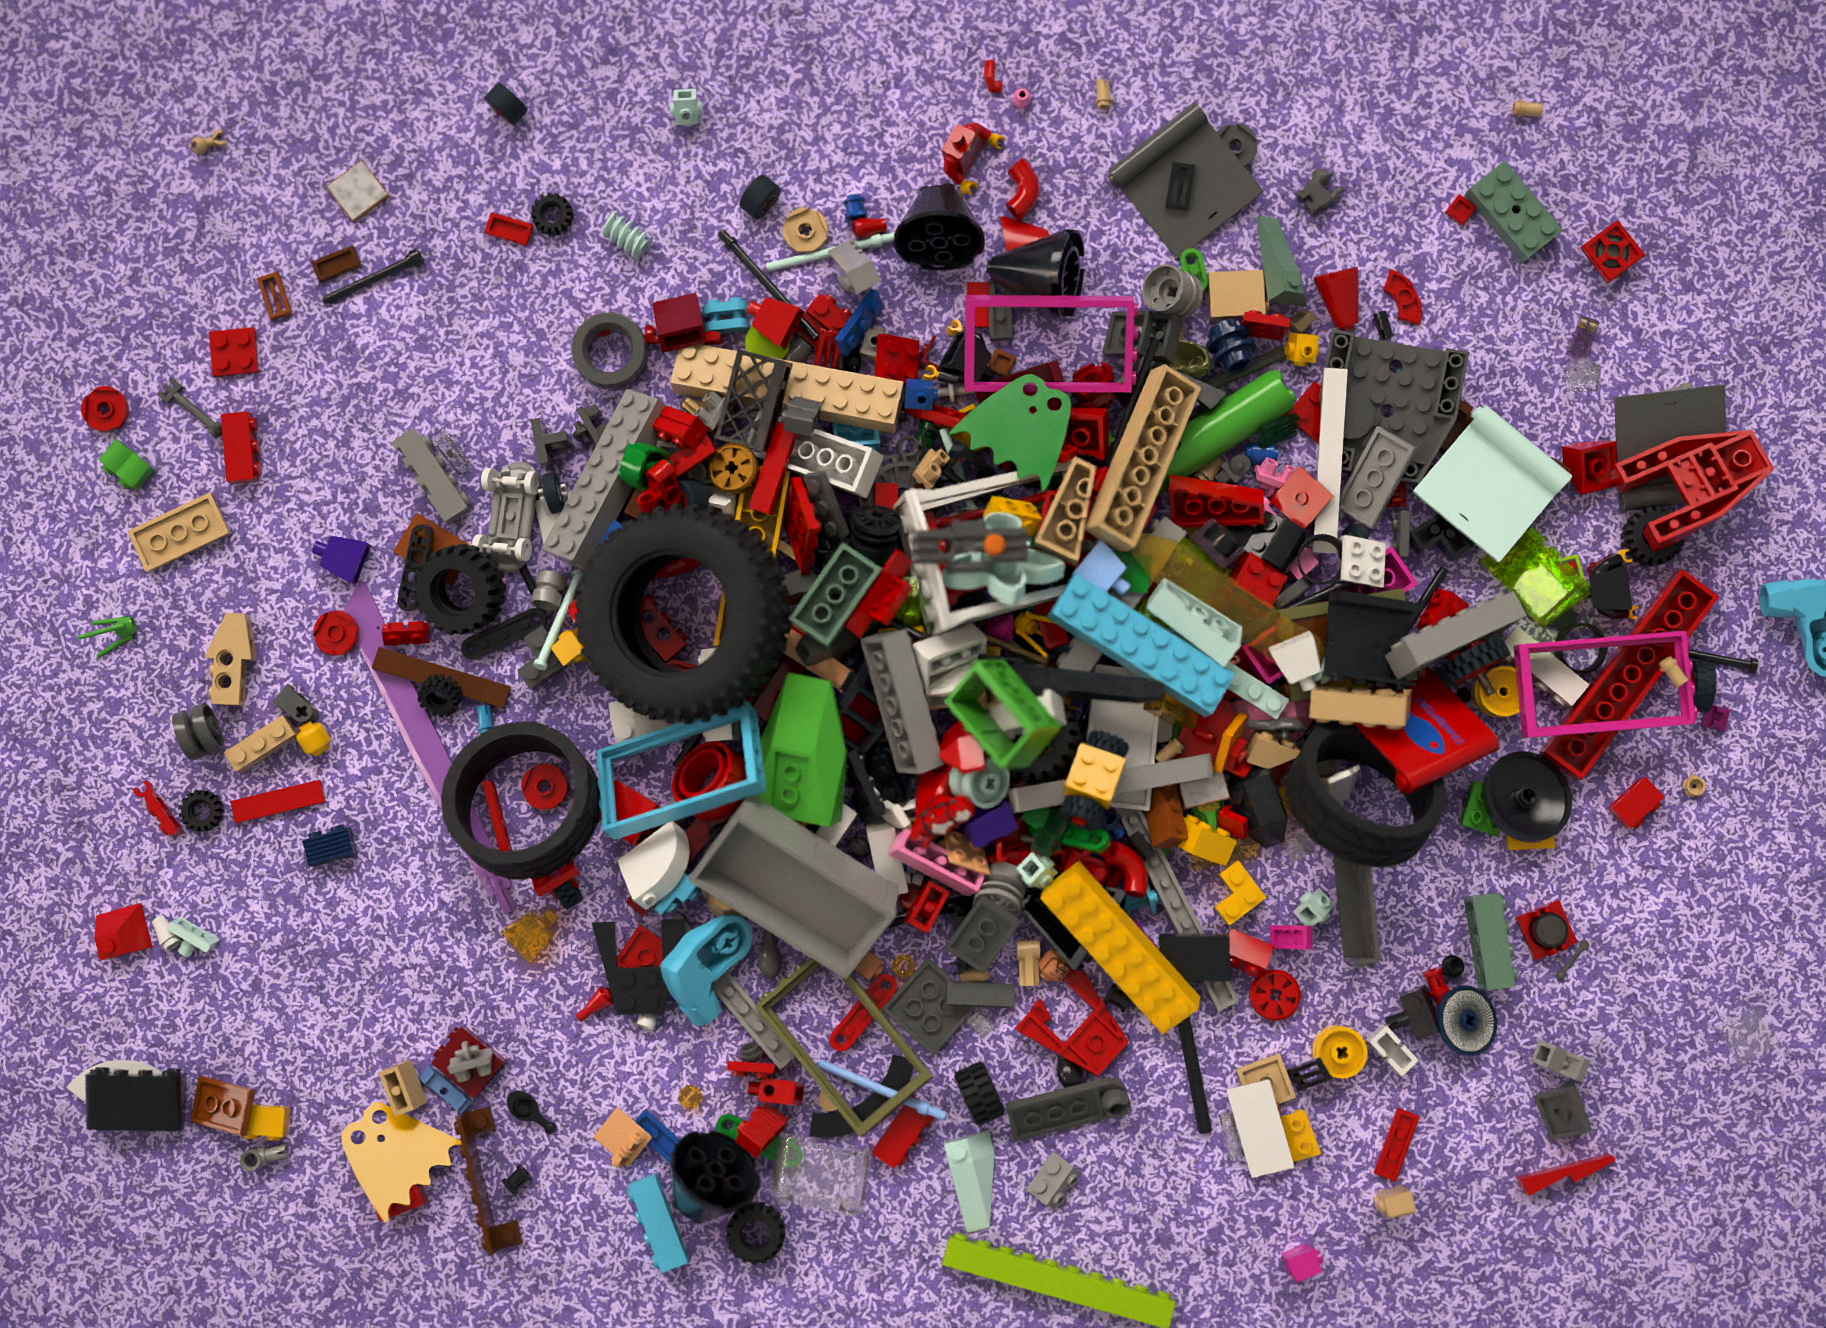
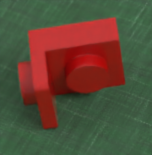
M1239 737L1228 752L1225 770L1244 779L1254 764L1247 762V751H1245L1247 741Z

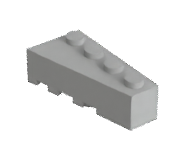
M412 428L391 442L393 447L403 454V462L412 473L416 474V481L424 491H427V497L445 523L449 525L471 510L468 505L471 503L470 499L464 491L460 493L456 485L459 482L452 472L448 474L444 469V466L447 464L440 454L435 455L431 449L434 447V444L428 435L423 436L415 428Z

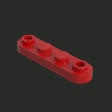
M882 974L875 979L866 992L882 1009L896 992L897 981L890 974ZM888 981L890 988L887 990L882 989L881 983ZM860 1000L857 1001L831 1033L830 1044L833 1049L837 1051L849 1049L874 1019ZM839 1035H844L846 1041L842 1044L837 1041Z

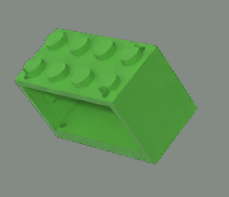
M977 660L945 700L952 714L962 721L964 728L970 734H973L979 741V746L989 753L993 758L994 764L1001 769L1029 767L1062 727L1005 660ZM987 687L994 692L1027 731L1017 745L1010 740L977 701Z

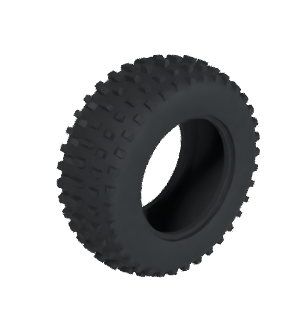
M674 503L673 506H670V510L665 511L664 506H658L653 509V514H647V512L638 513L636 521L633 519L621 523L622 529L617 528L607 535L609 541L604 539L601 545L599 544L595 550L598 553L594 552L592 554V560H588L586 564L589 568H585L583 571L586 577H581L579 581L582 584L578 586V591H581V594L576 595V601L578 602H575V608H579V612L575 613V625H578L580 630L576 631L578 642L584 645V648L580 649L584 659H588L591 662L588 665L589 670L595 676H600L597 682L606 688L607 691H611V697L617 698V701L624 703V706L628 709L633 708L632 711L637 714L639 713L643 716L649 714L648 719L663 721L666 718V723L675 724V722H681L682 720L684 724H693V720L701 718L702 722L711 721V715L716 713L720 717L728 715L727 708L733 705L736 709L744 705V698L748 699L750 696H756L759 693L757 687L761 688L764 683L767 684L771 678L768 674L772 675L774 668H778L780 664L778 660L783 655L780 651L785 652L787 648L785 644L788 637H785V633H790L791 630L787 615H792V609H790V603L786 602V598L790 597V592L787 585L782 584V580L786 579V577L782 573L781 568L775 566L779 561L772 551H766L769 546L763 539L756 535L752 529L748 530L749 525L737 519L734 520L735 516L721 512L717 514V508L709 507V509L702 508L700 510L699 504H691L688 508L683 509L682 504ZM690 557L706 566L719 581L726 598L727 623L723 637L711 656L698 666L682 671L669 666L652 651L643 634L640 612L645 590L652 578L666 565L676 560Z

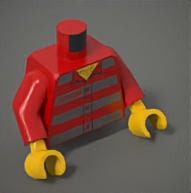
M976 122L967 123L965 126L957 124L942 148L943 170L945 174L957 185L960 184L961 193L966 195H973L970 192V187L973 189L978 188L977 183L965 181L964 179L986 145V141L988 140L990 146L1002 149L997 145L998 140L1006 141L1004 136L996 133L991 134L992 132Z

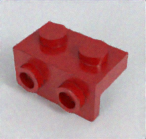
M1438 588L1432 595L1431 601L1421 615L1416 627L1419 630L1429 625L1433 627L1437 625V622L1446 617H1454L1456 613L1468 608L1469 604L1452 591Z

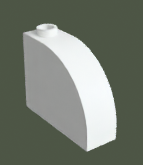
M673 821L665 824L617 860L633 901L646 910L665 897L678 884L688 864L690 852L688 838L685 831Z

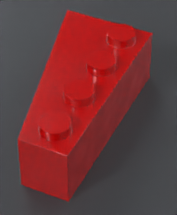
M1030 407L1029 412L1031 414H1035L1037 412V408ZM1048 407V408H1049L1050 410H1052V411H1057V410H1059L1061 407ZM1071 407L1064 444L1078 447V454H1088L1095 456L1097 459L1105 460L1109 454L1108 408Z
M1169 474L1171 522L1180 528L1207 527L1208 525L1213 526L1216 522L1223 526L1265 524L1264 493L1262 489Z

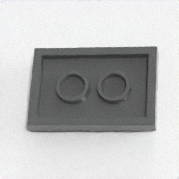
M982 894L947 942L945 949L981 973H984L1019 926L1021 920Z

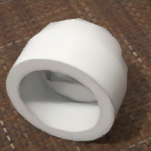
M641 1014L636 1024L653 1031L656 1026V1016L654 1014Z

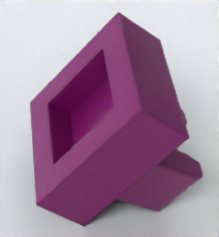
M1713 705L1709 712H1704L1700 726L1725 732L1730 709Z

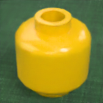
M308 721L299 727L300 732L297 734L296 740L305 754L318 756L329 749L330 746L328 744L331 741V737L322 723L312 724L311 721Z

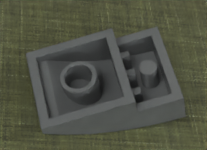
M1117 311L1111 314L1102 352L1105 356L1125 359L1126 311ZM1139 311L1138 317H1134V326L1138 327V338L1133 340V349H1137V359L1140 356L1145 357L1150 340L1153 337L1160 340L1153 361L1157 363H1173L1183 321L1175 314H1154L1151 311Z

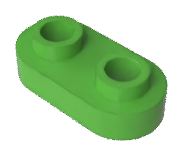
M1195 248L1186 249L1180 257L1181 269L1195 275L1200 280L1203 291H1205L1208 285V276L1203 256ZM1193 258L1195 263L1190 265L1187 263V259Z

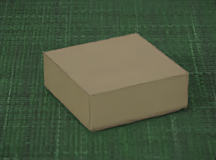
M1301 309L1290 320L1289 329L1302 333L1317 317L1312 311Z

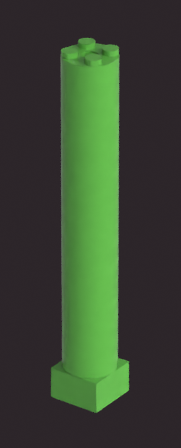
M1271 370L1267 371L1222 400L1212 413L1206 410L1186 424L1179 440L1182 446L1173 455L1157 496L1169 489V474L1183 477L1190 476L1294 409L1293 402L1297 398L1291 389H1286L1282 383L1284 378L1278 370L1274 372ZM1039 525L1032 537L1031 549H1034L1033 544L1037 537Z

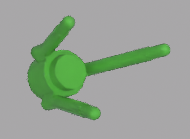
M125 615L119 618L95 620L92 622L93 625L115 624L111 627L79 635L77 638L81 640L115 631L118 637H123L99 652L97 657L100 658L124 642L134 639L132 634L137 633V629L132 616L127 617Z

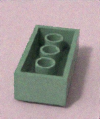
M1503 161L1473 185L1465 194L1466 198L1477 207L1476 210L1522 264L1563 231L1506 161Z
M842 543L790 616V624L829 650L844 629V623L882 569ZM834 594H838L841 597L837 601L831 600Z
M1501 893L1464 896L1478 989L1488 991L1516 987L1515 981L1518 980L1516 968L1512 967L1511 958L1514 957L1512 944L1508 942L1507 934H1510V926L1508 920H1505L1504 911H1506L1505 898L1501 897Z

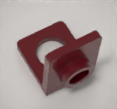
M933 335L929 344H923L919 353L922 359L918 367L925 370L928 365H933L940 372L938 365L925 360L936 338Z

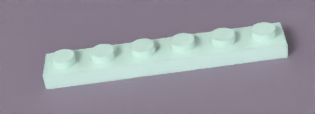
M1169 626L1167 630L1168 632H1170L1174 636L1178 637L1182 641L1186 642L1193 648L1197 649L1201 653L1211 658L1209 655H1207L1205 652H1203L1201 649L1195 646L1192 642H1190L1188 639H1186L1184 636L1178 633L1175 629ZM1228 662L1225 668L1235 673V676L1227 689L1274 719H1277L1289 699L1231 662Z

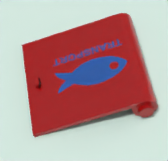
M1429 667L1425 668L1424 678L1409 681L1416 683L1415 687H1406V689H1412L1410 717L1405 727L1389 729L1387 725L1377 724L1376 727L1363 726V723L1353 722L1363 735L1397 769L1396 786L1406 794L1499 749V741L1494 732L1449 687L1446 688L1443 681ZM1378 688V689L1373 690V691H1371V692L1376 693L1377 690H1382V688ZM1394 691L1395 693L1403 694V691Z

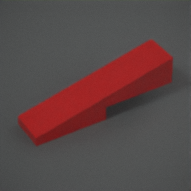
M1605 1153L1516 1176V1179L1524 1194L1531 1196L1568 1176L1569 1180L1577 1182L1616 1160L1613 1155Z

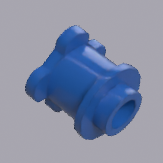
M860 194L848 195L847 199L843 201V205H846V214H844L846 221L858 220V217L868 218L867 211H864L863 203L865 198L860 197Z

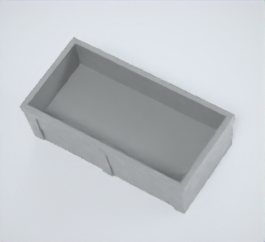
M758 795L747 797L742 801L688 879L693 884L844 979L850 975L897 913L895 908L899 885L891 880H886L831 845L830 841L822 836H817L762 801Z

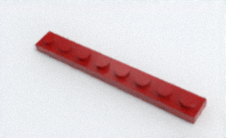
M934 403L932 404V410L905 408V413L913 415L916 419H927L933 421L935 425H947L952 427V429L968 415L967 413ZM1063 443L1057 462L1067 463L1076 457L1078 447Z

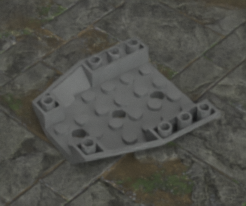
M1332 329L1324 368L1348 369L1346 394L1355 393L1368 399L1374 409L1375 417L1373 425L1367 434L1356 439L1343 438L1341 472L1352 474L1376 427L1380 426L1418 448L1399 483L1419 484L1457 419L1470 352L1449 348L1446 351L1355 337V333ZM1394 361H1399L1403 365L1402 370L1398 373H1393L1389 369L1390 364ZM1322 378V383H1321V388H1320V393H1319L1320 408H1321V400H1322V384H1323V378ZM1389 405L1394 409V414L1391 417H1383L1380 413L1381 408Z

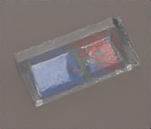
M442 429L432 443L460 477L472 471V463L445 429Z

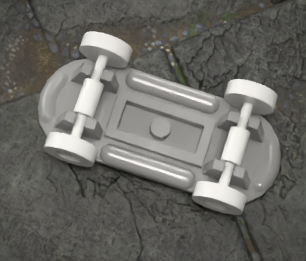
M525 462L511 463L498 473L494 468H485L481 476L482 488L485 491H494L488 537L477 534L473 538L472 545L479 547V552H488L490 554L489 559L491 561L496 560L499 564L497 569L504 573H514L520 570L526 561L529 560L532 552L530 539L536 495L541 487V477L533 466Z

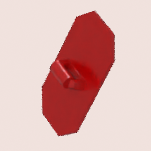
M1221 698L1214 712L1207 717H1203L1191 709L1178 737V740L1184 746L1183 753H1178L1173 757V760L1210 753L1214 771L1223 733L1236 717L1232 703Z

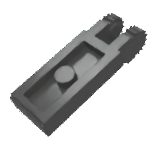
M989 278L990 295H1011L1009 290L1003 286L1004 294H995L996 281ZM989 307L990 341L1012 340L1011 307Z

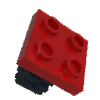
M573 859L569 864H565L563 868L547 876L532 879L534 891L538 897L550 892L555 900L559 899V902L566 910L582 902L583 897L578 888L580 885L575 877L580 874L576 859Z

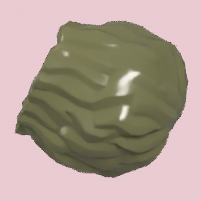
M1178 340L1174 362L1168 363L1167 366L1198 380L1207 375V372L1211 369L1212 361L1208 351L1195 342Z

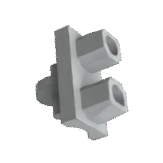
M714 391L706 393L703 398V402L709 407L708 411L701 407L693 414L703 421L709 431H717L726 396H720ZM731 423L727 424L724 429H728Z
M465 1041L462 1042V1049L455 1051L456 1057L450 1058L448 1070L450 1074L454 1073L458 1082L470 1079L471 1073L469 1069L477 1067L479 1076L491 1074L493 1055L491 1048L479 1050L478 1045L470 1047L469 1042Z

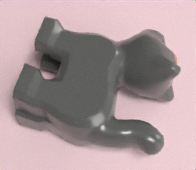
M1314 169L1312 180L1302 190L1295 193L1300 203L1307 198L1311 201L1307 204L1308 207L1306 208L1311 217L1320 210L1327 208L1338 198L1339 194L1344 193V187L1342 186L1336 187L1331 194L1323 187L1330 181L1333 172H1328L1326 169Z

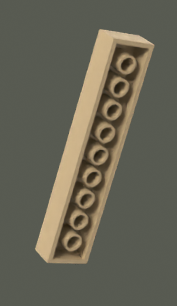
M700 344L679 349L670 381L673 393L704 398L706 393L711 391L716 392L720 396L726 395L737 351ZM743 355L741 366L746 371L754 366L750 357ZM783 360L793 363L780 413H783L784 410L786 411L789 400L792 401L794 396L822 402L819 420L895 434L904 396V382ZM766 362L760 366L765 377L772 373L774 363ZM757 369L746 375L751 385L762 380ZM743 378L736 381L735 384L738 394L748 388ZM764 383L754 389L759 399L766 396L768 391ZM751 391L741 397L744 405L747 407L756 402ZM737 400L734 401L733 403H731V404L740 405Z

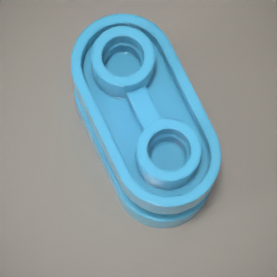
M733 297L727 302H720V300L707 301V304L703 306L704 317H711V321L704 324L705 332L717 331L720 334L748 331L750 321L747 318H742V314L746 313L748 302L744 301L742 297ZM733 315V319L720 320V316Z

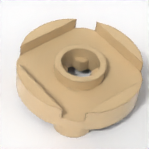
M802 207L795 209L787 216L784 223V239L787 245L797 253L806 254L817 251L827 241L828 225L826 219L820 212L810 208ZM804 225L807 228H812L808 236L799 233Z

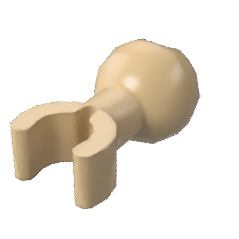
M217 130L213 133L212 137L206 139L203 137L193 138L190 148L196 154H204L208 147L215 145L225 147L227 142L226 140H217L219 136L223 135L222 130Z

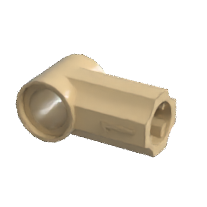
M1016 940L1017 961H1019V986L1039 985L1038 962L1040 961V940Z

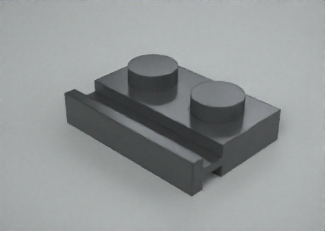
M1410 511L1399 512L1396 514V518H1392L1391 531L1395 532V541H1391L1390 547L1394 548L1402 561L1409 557Z

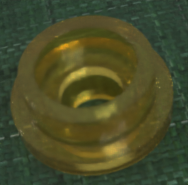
M905 954L897 956L892 963L893 972L901 978L909 977L915 970L914 960ZM903 961L908 964L906 970L899 968V964Z

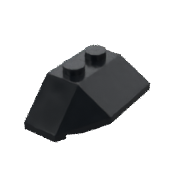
M1253 765L1244 779L1231 773L1227 786L1229 796L1236 814L1248 818V836L1264 848L1285 842L1284 835L1287 829L1288 815L1272 772L1266 768Z

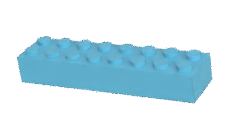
M1076 573L1070 578L1046 617L1138 676L1164 684L1165 693L1203 717H1207L1214 712L1235 676V673Z

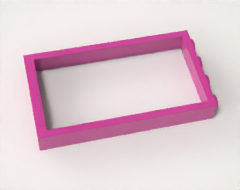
M965 295V392H997L1011 383L974 382L975 307H1126L1124 383L1045 382V385L1049 389H1059L1062 392H1131L1132 385H1136V372H1132V363L1137 362V349H1133V340L1138 338V327L1134 326V317H1138L1139 306L1138 303H1135L1133 296ZM1026 383L1023 386V392L1038 391L1034 383Z

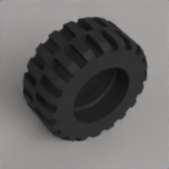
M458 544L438 550L423 560L421 563L422 567L418 568L415 574L418 579L413 581V588L417 591L413 596L414 600L419 602L420 607L417 608L420 614L424 612L426 615L424 619L429 624L434 623L435 629L439 631L446 629L445 632L447 634L454 635L458 633L463 635L489 624L494 620L495 616L499 615L502 610L499 606L503 605L506 599L502 595L503 592L507 591L506 584H502V579L505 577L503 571H498L497 566L499 564L497 561L489 559L490 554L488 552H479L480 548L474 545L468 547L467 544ZM451 569H457L465 573L474 585L475 600L472 607L468 610L456 606L447 596L445 579Z
M1064 704L1066 726H1062L1055 734V740L1050 750L1043 756L1036 758L1029 767L1008 769L1011 775L1027 783L1043 784L1046 781H1057L1058 775L1064 777L1069 773L1067 768L1073 765L1079 750V744L1084 742V735L1080 733V730L1083 729L1081 722L1076 719L1077 715L1069 706ZM1014 735L1015 738L1011 740L1015 745L1019 742L1020 735Z

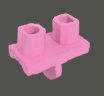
M1268 457L1265 458L1261 466L1256 464L1254 468L1256 480L1260 481L1259 487L1265 489L1264 495L1271 497L1274 492L1276 493L1296 470L1295 467L1285 465L1282 473L1277 472L1278 463Z

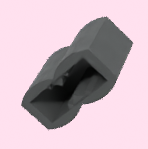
M794 396L792 401H788L786 411L784 410L782 413L781 424L784 425L783 431L811 437L820 418L822 402Z

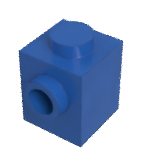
M906 378L904 408L932 410V404L937 403L938 389H934V381Z

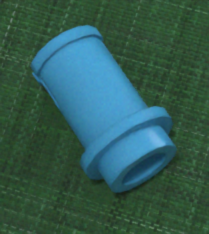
M483 705L476 707L479 723L477 731H480L481 734L495 727L492 723L491 706L486 705L485 707Z

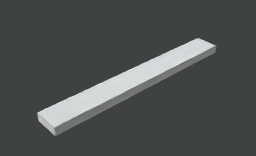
M1323 368L1317 481L1335 497L1314 520L1313 536L1328 534L1337 538L1348 369ZM1315 541L1312 545V552L1336 554V547L1326 541Z

